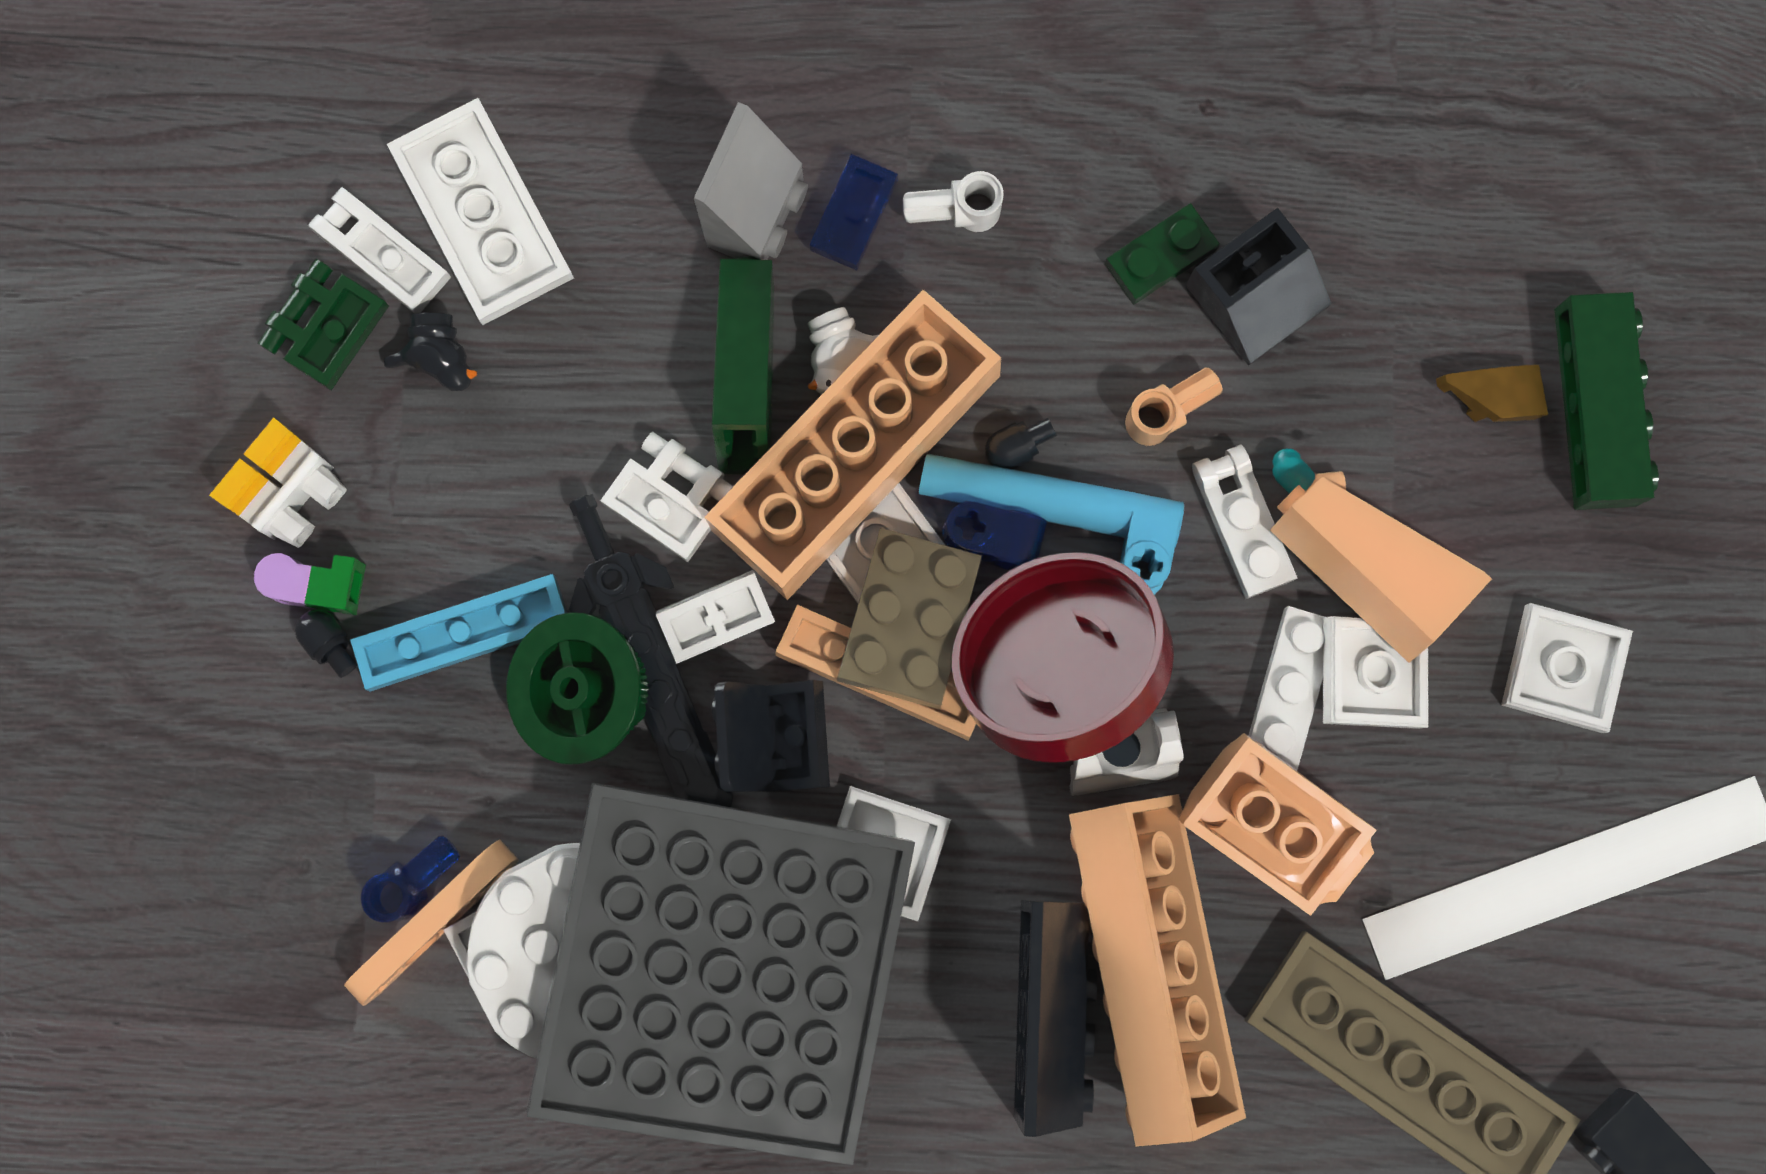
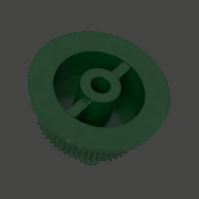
M574 612L559 614L542 621L521 641L513 655L508 671L506 685L507 703L517 732L532 750L542 757L557 763L583 764L602 758L613 751L629 734L630 730H634V726L645 716V704L648 702L646 698L649 696L647 684L649 682L646 680L648 675L645 674L644 663L641 662L638 652L634 651V648L621 632L602 618L586 613Z

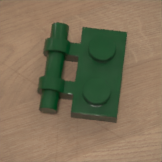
M315 259L305 275L299 272L292 282L291 286L294 290L278 313L272 311L265 321V325L268 328L257 344L275 355L286 339L292 341L294 344L283 359L294 368L332 391L389 305L383 299L343 274L340 275L332 289L328 290L323 285L333 270L320 260ZM312 301L320 304L304 329L297 325Z

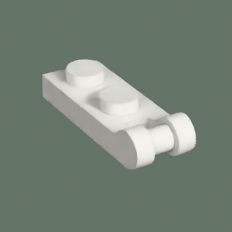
M341 187L331 198L334 204L323 217L317 214L308 224V227L413 313H421L451 276L445 269L366 205ZM350 217L356 219L358 222L346 235L339 231Z
M1238 445L1225 451L1224 457L1210 461L1209 458H1204L1192 463L1195 480L1245 599L1297 579L1283 543L1270 531L1275 523L1253 474L1252 464L1244 446ZM1233 476L1238 489L1223 495L1219 486V480Z

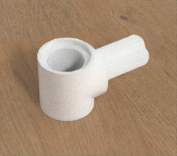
M984 171L972 172L962 180L951 181V189L907 192L904 194V218L908 223L954 220L955 227H964L973 232H983L992 228L1000 217L1003 188L1000 181L994 175ZM973 194H983L991 200L992 205L985 210H975L968 206L965 200Z

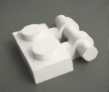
M651 432L641 449L656 458L647 470L630 458L600 501L604 506L686 562H689L711 531L705 519L709 511L702 506L711 496L720 501L733 486L723 479L724 473L712 465L706 468L685 454L686 447L674 439L668 442L656 433ZM673 470L694 484L687 496L664 481Z

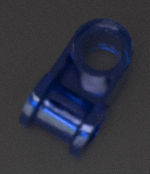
M966 501L958 504L951 510L943 525L942 537L946 546L981 555V560L1012 570L1026 562L1039 558L1047 521L1026 512L1004 510L978 502ZM965 517L973 519V528L980 531L975 533L970 540L962 538L963 529L955 526L961 525Z

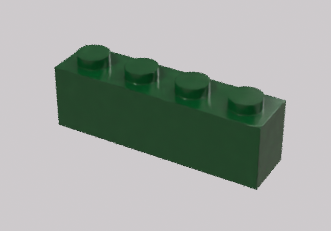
M1633 292L1570 295L1554 311L1574 510L1637 507L1655 498L1654 492L1659 482L1658 467L1655 461H1651L1649 440L1653 434V418L1651 412L1645 409L1643 392L1648 381V368L1645 360L1640 359L1638 344L1643 328L1642 314L1638 308H1635Z

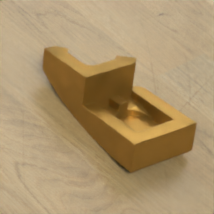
M1539 365L1473 370L1446 374L1436 378L1437 387L1445 393L1451 390L1468 406L1469 409L1466 414L1474 422L1487 417L1493 422L1536 420L1548 415Z

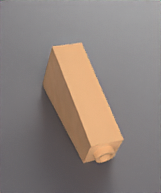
M1321 477L1307 491L1298 485L1277 506L1284 515L1270 529L1282 543L1408 663L1434 643L1492 580L1481 569L1324 477Z

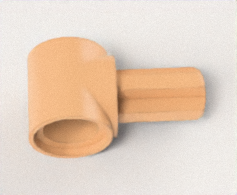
M1203 368L1170 389L1166 385L1161 384L1154 389H1148L1140 393L1135 398L1126 416L1125 425L1129 436L1135 442L1146 446L1156 445L1164 441L1170 433L1187 423L1185 415L1222 393L1223 388L1218 376L1210 368ZM1144 407L1158 409L1164 417V426L1160 428L1147 427L1139 418V410Z

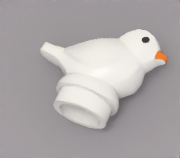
M845 307L828 311L807 323L812 333L809 336L810 341L816 346L811 355L814 377L808 384V388L816 390L822 395L879 336L867 335L855 330V320L853 317H849Z

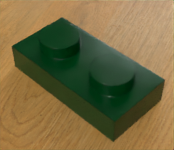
M1190 203L1106 258L1105 266L1134 305L1215 252L1220 243Z

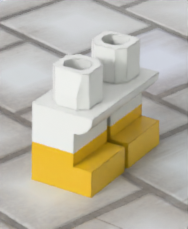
M273 417L244 452V455L283 486L279 488L262 473L239 458L209 496L251 524L259 532L273 540L279 538L299 548L313 533L315 527L298 513L300 508L311 496L329 510L336 505L347 489L331 472L334 468L331 464Z

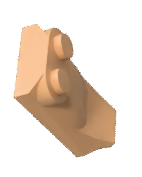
M1245 733L1222 750L1191 791L1179 817L1182 825L1310 916L1320 904L1337 902L1374 854L1371 837L1377 831L1368 822Z

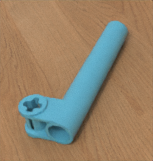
M926 454L918 493L929 497L1124 538L1120 563L1133 570L1139 576L1140 569L1137 568L1140 561L1149 563L1148 571L1152 574L1149 579L1143 580L1150 587L1154 595L1161 589L1170 573L1174 549L1179 538L1184 514V502L932 454Z

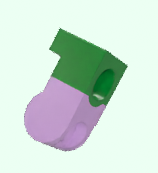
M275 553L264 557L257 564L254 571V583L257 590L264 596L282 604L356 616L366 564L353 557L334 555L332 568L329 569L303 565L290 556Z

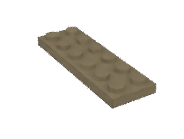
M1306 931L1301 932L1244 1019L1246 1023L1465 1174H1547L1581 1119Z

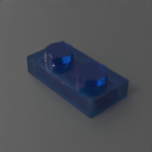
M851 154L811 240L810 251L857 271L896 186L898 173Z

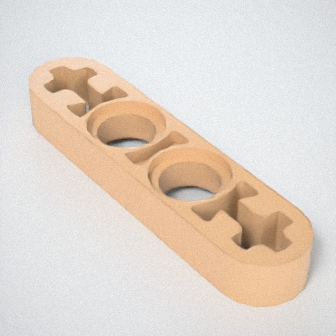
M501 840L491 844L348 979L344 986L362 1006L367 1005L445 933L443 929L456 923L475 905L506 870L515 866L518 858Z

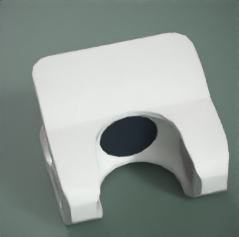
M1166 708L1155 709L1140 728L1119 744L1096 755L1074 760V765L1070 766L1071 783L1069 787L1071 795H1083L1176 778L1179 772V763L1183 760L1184 756L1175 711H1167Z

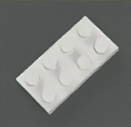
M479 98L387 144L482 325L574 279Z

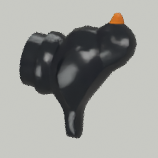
M445 313L412 314L411 327L407 329L411 340L400 352L384 358V367L395 368L409 365L434 377L443 387L451 391H463L468 388L472 378L477 376V371L471 370L466 364L467 355L465 349L454 340L457 328L453 327V316Z

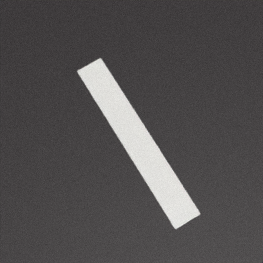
M1753 776L1362 920L1384 978L1387 980L1766 841V802L1757 780Z

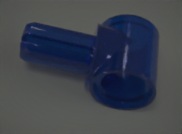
M443 835L438 836L407 864L402 865L396 861L385 872L370 878L361 892V904L364 912L371 919L378 922L403 921L413 916L420 904L428 898L425 889L459 861L460 854L455 845ZM391 882L397 884L403 894L400 907L393 913L385 910L380 901L383 888Z

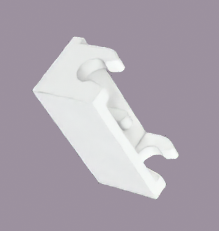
M753 570L656 611V617L676 664L775 622Z

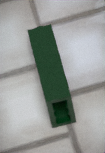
M748 256L737 259H720L712 430L718 470L724 474H746L771 448L774 277L772 260H758Z

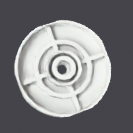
M580 843L555 845L506 870L485 894L477 909L470 930L467 969L469 983L494 1031L508 1044L536 1059Z

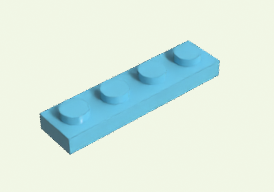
M550 574L350 639L364 688L371 692L521 643L524 637L539 623L550 617L567 613L556 576Z

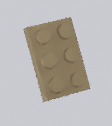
M880 528L837 681L940 710L952 668L954 641L960 624L967 613L982 556Z

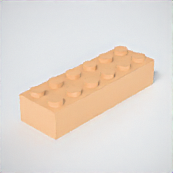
M922 290L709 511L705 519L711 531L788 600L1000 377L1001 357L926 291Z
M1179 794L1069 814L1072 828L1070 833L1071 845L1077 854L1082 878L1081 895L1085 906L1088 908L1093 932L1092 950L1100 967L1104 987L1103 1004L1111 1022L1115 1042L1114 1059L1116 1067L1121 1073L1127 1102L1125 1108L1126 1119L1133 1131L1136 1147L1196 1141L1246 1118L1186 827L1179 820L1182 812Z

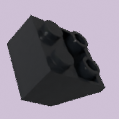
M1279 208L1273 210L1195 267L1186 284L1189 291L1248 366L1332 304L1311 249Z

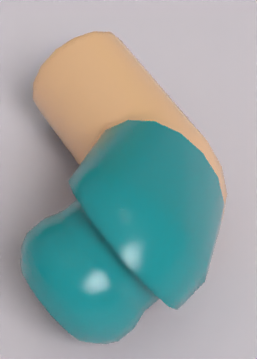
M1282 449L1273 457V476L1276 482L1289 494L1298 485L1307 491L1321 477L1346 490L1345 476L1342 471L1316 474L1294 449Z

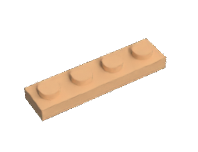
M800 605L796 606L776 649L777 657L969 741L976 722L957 692L952 672L949 675L940 710L838 682L837 677L851 628Z

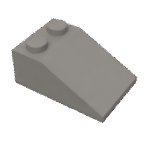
M740 102L737 103L695 194L694 201L707 247L735 259L748 256L758 260H768L769 256L777 258L781 252L787 236V229L782 227L790 211L795 213L799 211L806 196L808 184L803 182L802 163L749 106Z

